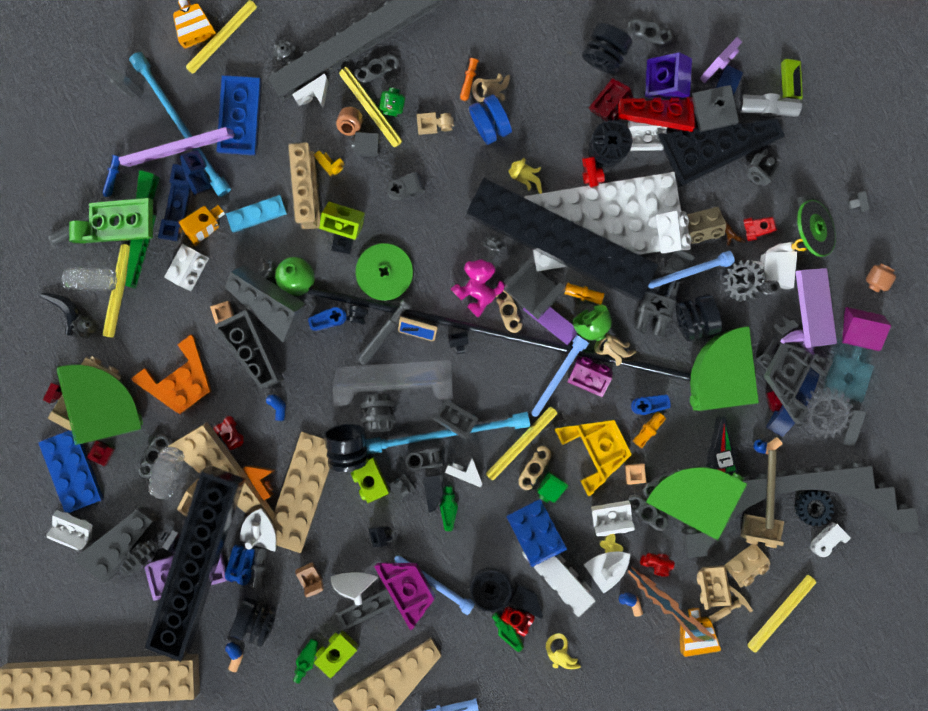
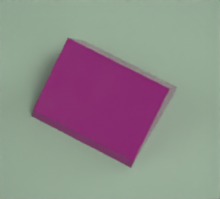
M846 307L842 343L880 351L891 324L884 315Z

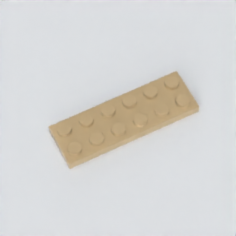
M303 431L300 434L274 511L276 516L271 520L276 533V545L298 553L303 551L330 470L327 458L328 450L325 447L324 438Z

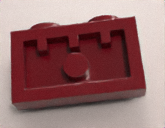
M612 78L589 106V109L605 121H618V103L620 99H631L634 97L628 86Z

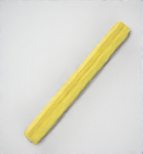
M249 0L186 65V68L192 74L195 73L257 8L256 4Z
M348 67L341 69L339 75L393 147L399 146L402 139Z
M121 244L103 329V336L114 337L127 276L130 245Z
M549 407L486 472V475L491 480H494L557 415V411L553 407Z
M807 575L747 644L748 648L756 653L816 584V580L813 577Z

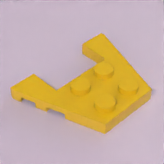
M615 420L554 429L562 445L581 437L597 469L596 473L580 480L588 497L632 455Z

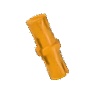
M567 283L564 292L565 295L580 298V301L587 300L599 305L602 304L604 293L588 289L587 286L580 287Z
M655 412L632 441L640 448H643L647 441L656 435L657 429L666 418L661 413Z

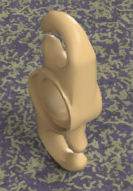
M505 292L506 298L504 300L497 298L496 302L499 304L500 314L506 329L511 333H516L521 330L523 325L518 323L516 328L510 326L511 321L519 322L520 317L517 314V307L513 298ZM505 305H511L514 308L512 315H505L503 313Z
M545 446L538 447L537 451H545L546 457L541 459L538 453L535 452L533 458L527 463L519 477V486L522 489L530 490L533 487L523 483L525 478H530L531 483L535 484L536 479L543 473L551 458L549 448ZM532 463L540 465V471L536 474L531 473L529 470Z

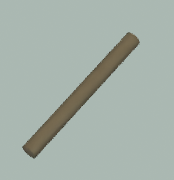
M769 450L767 529H774L776 450Z

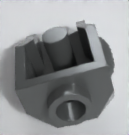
M765 149L762 153L755 155L746 168L748 177L755 184L767 185L772 182L780 170V162L770 157Z

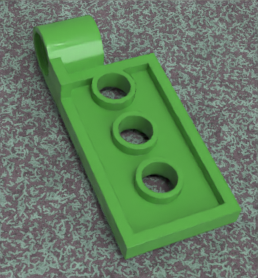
M143 198L89 203V222H69V242L93 243L153 238V199ZM136 215V222L131 224V217ZM118 216L119 223L115 226L114 219ZM99 218H102V224L98 227L97 221Z

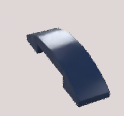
M173 164L169 180L171 187L165 217L161 219L158 238L178 242L182 232L179 221L186 218L191 188L182 165Z
M812 368L809 369L795 397L805 406L808 405L814 393L820 375ZM782 405L779 412L775 411L765 428L783 437L795 422Z

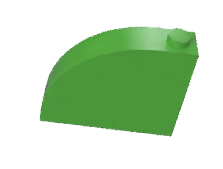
M749 326L724 331L713 337L701 349L691 373L690 404L693 410L701 411L759 403Z
M67 365L57 368L75 445L141 429V425H143L142 416L137 413L135 403L128 390L115 377L103 370L85 365Z
M687 468L677 471L662 480L652 491L646 503L718 540L747 484L743 482V477L735 473L731 476L712 468Z

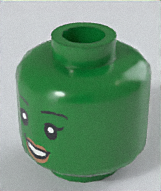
M389 87V91L382 92L379 108L383 111V114L397 117L398 114L403 113L406 97L400 94V89Z

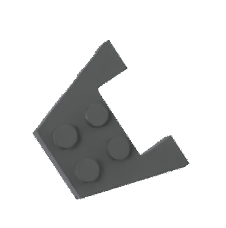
M784 343L780 344L764 377L796 424H802L809 409L795 397L810 368L814 369L821 376L827 375L833 360L820 357L818 354H811L803 349Z

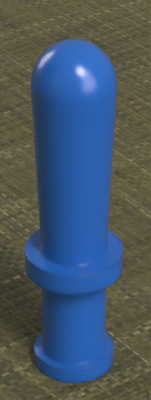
M112 155L111 166L107 169L109 173L102 191L105 197L112 195L116 175L119 173L120 161L119 156Z

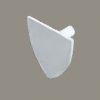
M260 508L252 512L245 519L241 528L240 541L246 542L245 547L247 549H251L255 545L275 552L276 533L268 515Z
M620 551L607 552L583 564L603 594L617 584L624 575L629 564L630 553Z
M361 572L342 573L331 576V584L340 595L353 599L355 605H361V593L378 576Z

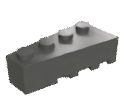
M245 265L230 272L225 288L282 342H285L295 334L306 303L282 290Z
M245 310L212 326L221 335L225 344L232 349L236 358L242 362L246 371L260 389L268 388L284 380L260 323L253 313Z
M141 507L80 553L74 560L105 583L114 577L124 564L125 556L142 541L159 518L147 508Z

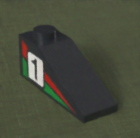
M719 416L716 418L706 468L716 469L729 475H733V473L739 474L726 417Z

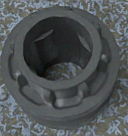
M372 394L364 398L361 409L367 411V417L362 418V424L366 425V430L369 432H384L393 428L396 416L390 415V410L395 408V402L391 400V396L388 394Z

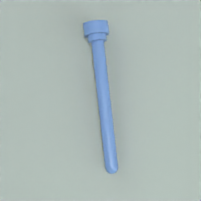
M729 250L722 252L717 259L651 280L648 287L655 288L717 266H732L735 263L734 256Z
M578 335L573 339L572 350L532 410L534 417L540 414L579 351L582 352L583 349L587 348L589 342Z
M400 555L395 556V562L411 563ZM422 571L429 585L460 605L459 608L466 615L471 612L475 605L471 598H462Z

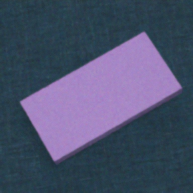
M827 268L796 271L805 347L837 344Z
M222 553L211 585L227 581L225 579L226 566ZM174 555L153 560L144 567L153 601L161 598Z

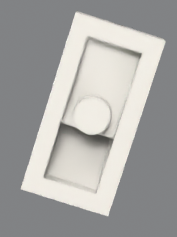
M323 74L292 95L299 106L308 104L312 101V97L316 96L324 108L329 81L326 75Z
M471 458L466 471L463 470V466L457 463L448 464L445 473L478 487L482 486V481L473 458Z

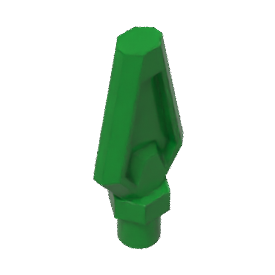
M445 486L446 494L439 506L444 530L453 531L458 504L454 500L453 486Z
M498 612L494 613L491 617L498 628V636L514 650L520 652L524 646L518 633H516V629L503 621Z
M311 639L296 659L297 668L293 679L295 683L300 684L302 677H305L307 671L313 668L318 647L317 640Z

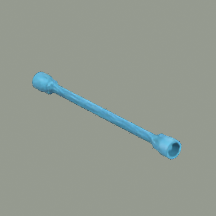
M142 52L133 54L129 58L132 66L137 73L140 72L146 78L185 139L193 137L149 69L151 66ZM200 147L192 149L193 151L198 150L206 165L205 170L212 181L210 185L217 196L222 197L231 191V187L224 177H220L214 171Z
M528 412L512 414L511 418L504 421L500 420L474 425L470 433L480 432V430L485 431V429H497V427L508 426L515 427V429L530 427ZM447 429L434 433L429 432L422 435L395 438L393 440H381L378 437L366 439L365 446L369 455L383 452L382 449L393 445L398 446V444H410V442L427 441V439L451 437V435L456 436V433Z

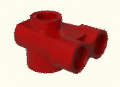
M595 157L583 158L582 163L585 172L582 173L584 184L594 187L598 186V183L604 182L602 167L596 168Z
M751 217L744 219L748 241L757 240L759 236L770 234L777 230L774 217L753 219ZM763 222L768 223L766 229H762Z
M232 416L226 417L222 423L214 427L217 436L222 438L230 450L240 447L244 442L243 435L237 432L235 427L237 424Z
M647 553V555H642L640 559L642 566L654 567V574L663 577L669 576L670 570H673L675 562L670 560L669 556L665 554Z
M507 606L501 619L515 628L516 633L525 637L535 616L528 612L522 613ZM514 614V618L510 620L511 615Z

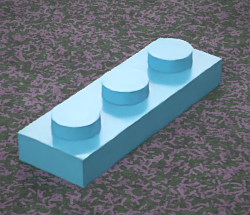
M278 195L226 213L231 231L234 233L286 215L287 212L282 197Z

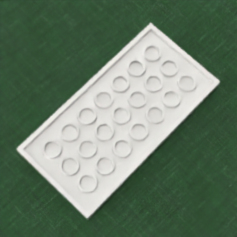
M675 172L602 183L594 187L584 186L524 196V198L638 255L661 252L656 215L681 211ZM533 250L536 271L567 267Z

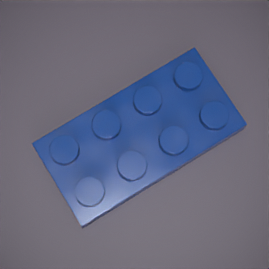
M222 75L218 129L225 127L232 129L234 137L217 142L216 151L218 153L256 155L261 92L260 78Z
M69 430L38 442L64 512L70 513L104 500L90 461L87 458L83 444L75 445L72 431Z

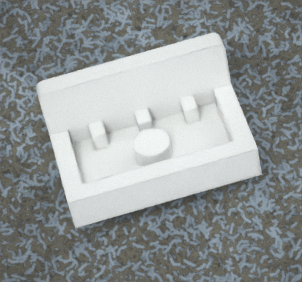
M673 211L656 215L661 253L690 250L691 236L689 235V218L686 212Z
M182 244L165 278L178 286L192 291L209 258Z
M629 500L591 507L596 536H608L609 534L626 533L635 530Z
M56 510L53 514L52 528L47 533V538L82 552L92 538L93 524L86 520L75 518L69 513Z

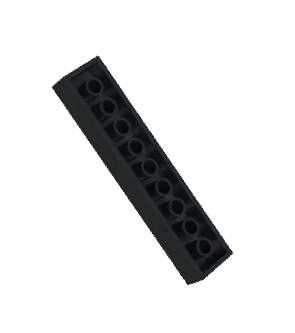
M483 178L466 212L467 217L635 301L642 300L658 267V264L486 178Z
M208 465L200 472L145 645L146 649L180 662L189 653L246 478Z

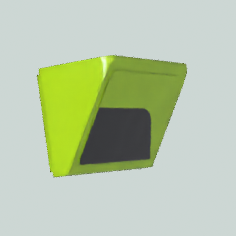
M784 59L781 62L783 97L802 100L801 61Z

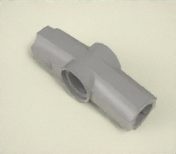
M771 93L764 94L763 96L743 94L740 109L741 112L761 113V115L769 117L778 115L797 117L802 109L801 99L784 98L779 94Z

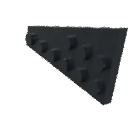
M778 119L755 121L753 123H739L702 132L699 129H694L692 132L676 131L674 133H660L656 136L663 146L664 153L675 172L680 186H683L785 137V134Z

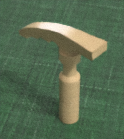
M729 586L730 591L738 597V600L734 601V604L720 609L708 618L713 624L730 614L733 609L740 608L741 605H744L749 612L753 610L746 599L737 590Z

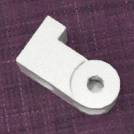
M831 522L812 540L810 548L818 556L827 557L830 555L832 548L840 541L846 543L851 538L838 524Z

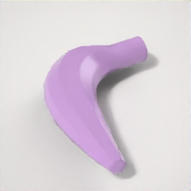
M794 330L781 339L783 344L799 343L806 352L814 354V347H805L803 330Z

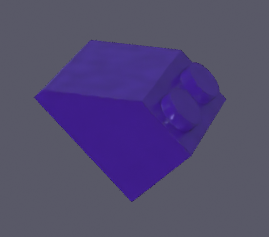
M679 52L647 59L645 97L661 99L689 97L692 58Z

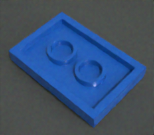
M541 499L506 516L531 567L567 550Z

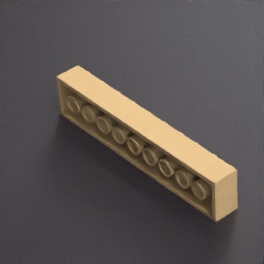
M187 654L181 662L167 656L7 663L0 667V709L194 700L200 693L198 654Z

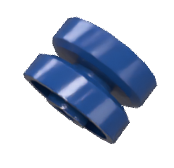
M492 94L484 98V107L478 102L469 106L472 120L487 145L497 140L496 132L502 137L512 133L508 117L495 95Z

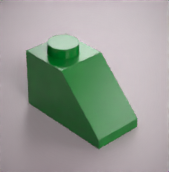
M548 471L537 489V492L540 494L539 498L546 503H549V501L555 503L567 489L568 484Z

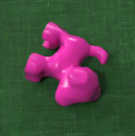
M483 259L468 261L464 266V270L470 277L469 282L465 286L461 287L456 284L451 288L461 301L468 295L478 300L477 303L472 302L467 306L477 317H480L486 306L497 295L502 293L505 287L502 281H499L495 289H491L485 284L494 274L495 267L491 262Z

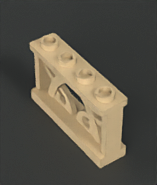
M308 143L289 144L295 222L301 223L303 230L319 228L321 220L315 152L309 151Z

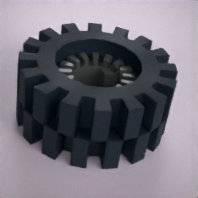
M810 490L804 491L803 495L800 494L798 496L800 499H796L797 506H794V509L797 510L795 513L801 521L811 526H822V523H828L827 519L831 520L830 513H834L831 507L834 506L830 503L832 500L826 494ZM813 503L818 505L816 506L817 511L815 513L810 511L811 504Z

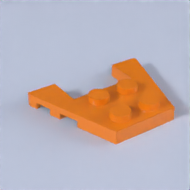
M194 335L188 336L177 344L188 359V362L161 382L157 383L147 368H144L131 378L134 383L178 414H182L212 392Z

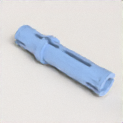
M475 698L442 707L437 705L436 708L424 711H479Z

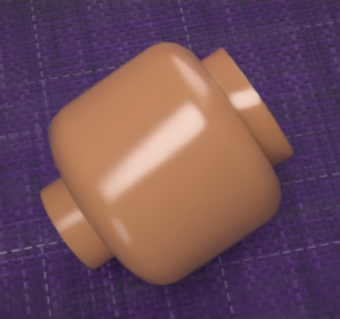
M345 107L338 115L336 121L337 129L344 135L353 136L355 132H359L363 123V116L358 109Z
M882 263L874 265L866 277V281L870 284L868 288L878 293L880 290L888 291L896 279L895 270Z

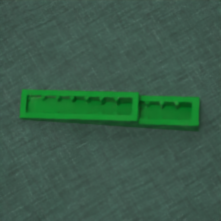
M139 170L136 199H154L159 177L155 174ZM153 214V227H154L155 220H156V217H157V216L154 215V214ZM134 215L133 224L136 222V215ZM150 238L131 240L125 285L134 289L137 287Z

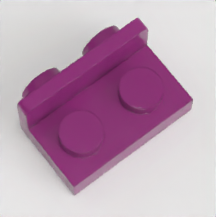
M578 356L567 382L603 397L612 380L613 371L606 365H598L587 357Z

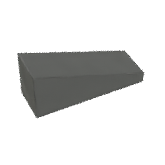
M848 410L842 440L843 445L855 447L866 412Z

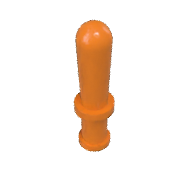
M470 58L468 71H465L466 78L460 93V98L463 101L469 99L473 78L476 77L475 70L479 60L475 58Z

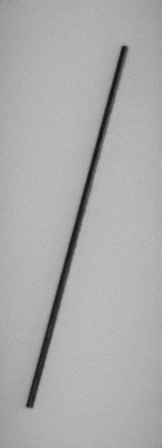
M310 287L306 293L390 313H395L399 308L398 306ZM407 309L403 313V316L560 352L570 353L573 346ZM583 349L582 352L579 351L577 354L578 356L616 364V360L608 354L599 355L595 351ZM622 358V363L620 364L626 367L691 381V373L625 358Z

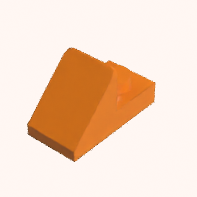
M253 465L243 468L264 501L274 495L272 485L263 478L274 472L275 469Z

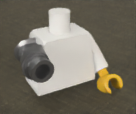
M798 239L795 243L777 244L761 255L760 261H752L759 264V268L764 269V272L761 274L766 276V279L762 280L765 287H761L764 294L775 295L780 291V288L786 290L794 288L797 252L794 250L805 251L807 249L799 248V243L803 242L802 239Z

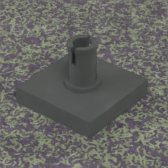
M731 85L692 94L700 132L739 123Z

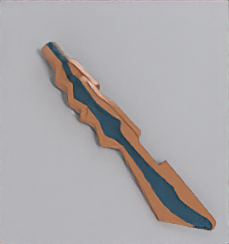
M633 567L629 569L628 573L636 580L637 587L644 590L645 596L652 599L653 604L660 605L664 614H673L694 642L715 641V637L692 615L688 618L679 609V604L655 587L657 584L644 574H640Z

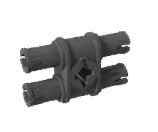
M654 274L651 280L660 278L662 276L659 275L658 277L657 274ZM676 281L669 282L665 296L659 295L660 286L655 288L648 287L640 307L637 309L639 315L634 329L646 332L649 318L653 315L656 316L657 321L652 335L664 338L667 324L672 321L671 317L675 305L678 303L676 297L681 283H676ZM659 301V305L662 308L656 310V306H654V304L651 303H657Z

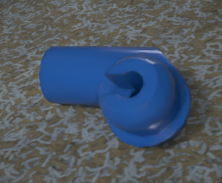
M278 395L267 396L266 403L276 410L275 420L285 421V402Z

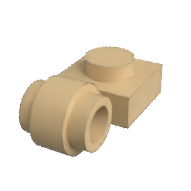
M436 112L417 114L418 134L438 133L437 126L441 128V131H451L454 126V119L450 113L440 114L439 119H436Z

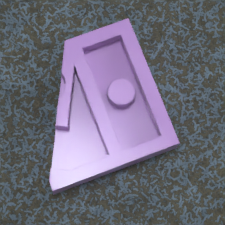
M736 37L699 79L706 83L719 68L723 70L730 62L728 58L732 60L740 51L737 48L741 45L742 41Z

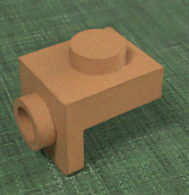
M313 562L295 570L296 576L304 588L306 598L317 595L324 590L323 579Z

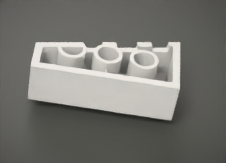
M560 554L534 566L536 571L545 577L544 579L554 590L558 591L561 599L566 604L572 606L577 617L595 602L590 593L591 587L585 581L581 583L577 579L578 573L572 567L568 569L564 565L566 561Z

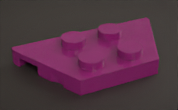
M417 563L375 564L374 567L409 629L412 630L434 601L436 596Z

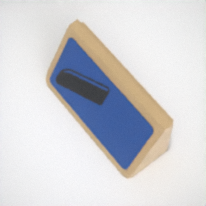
M400 317L399 332L430 341L435 340L438 330L437 326Z

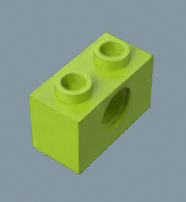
M328 202L321 213L319 229L356 240L362 230L365 213Z
M375 457L369 459L364 467L351 472L354 482H358L361 488L359 494L362 500L366 499L367 503L390 493ZM366 476L373 477L374 485H366L364 478Z
M343 630L339 634L335 632L328 640L330 642L326 648L322 646L315 654L317 658L314 664L330 679L359 647ZM337 649L340 655L333 656L330 650Z

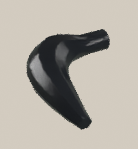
M41 293V298L63 311L67 319L65 335L73 336L72 329L74 326L72 322L79 316L76 305L64 296Z

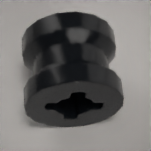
M350 305V315L347 316L346 320L365 325L366 321L364 318L369 310Z

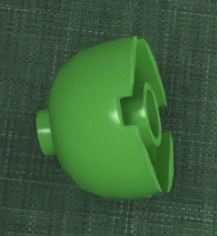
M289 257L278 265L275 271V279L278 287L293 296H300L307 293L311 285L314 284L315 274L313 268L306 260L299 257Z
M605 305L593 306L595 310L589 313L588 309H586L573 319L574 324L572 325L580 337L596 341L606 337L611 328L612 319Z

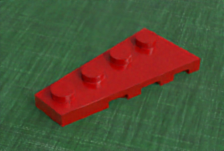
M679 97L671 98L670 100L653 98L652 101H646L644 98L620 99L618 103V119L692 132L695 128L692 97H687L686 100H679Z

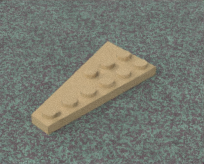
M208 422L168 446L199 474L205 467L211 465L246 478L237 506L248 516L260 508L264 510L270 520L276 516Z
M430 638L333 699V702L339 711H396L441 657V652L433 639Z

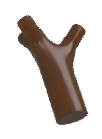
M725 220L727 245L730 246L732 238L745 243V240L739 237L727 220Z

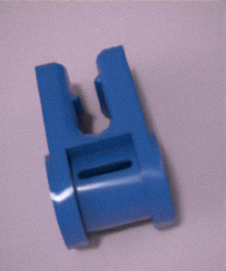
M333 307L309 317L308 322L311 330L318 331L342 325L346 321L347 315L343 309ZM335 312L341 314V316L338 317L339 321L333 319V316H335Z
M668 395L639 397L631 403L632 411L638 415H646L671 407ZM640 402L645 404L642 410L637 408Z
M240 545L233 546L225 571V579L227 581H236L243 586L250 581L251 565L253 564L255 550L247 549Z

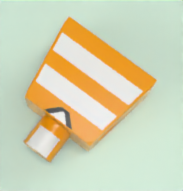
M190 0L178 1L181 10L174 12L173 17L178 41L184 49L211 39L217 34L199 4L191 5Z
M219 205L210 211L206 206H203L179 221L183 232L196 246L218 229L217 220L225 215Z
M699 608L688 609L689 617L692 615L715 637V641L712 637L701 633L689 621L682 620L696 637L704 640L694 642L680 625V652L683 656L687 657L721 651L711 620L708 617H701Z

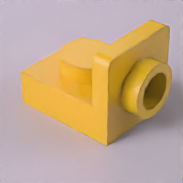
M319 150L314 154L317 162L329 176L337 175L343 170L344 162L341 158L331 165L333 161L327 153L322 154Z

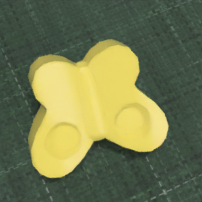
M609 534L605 540L599 543L605 549V553L623 551V546L615 542V534Z

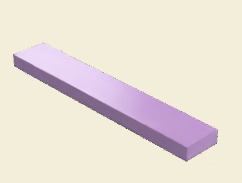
M225 127L119 157L120 164L131 167L233 138L234 133L232 129Z

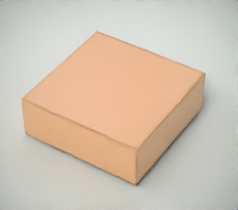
M230 301L210 306L216 324L234 316Z
M644 463L625 465L627 485L647 483Z

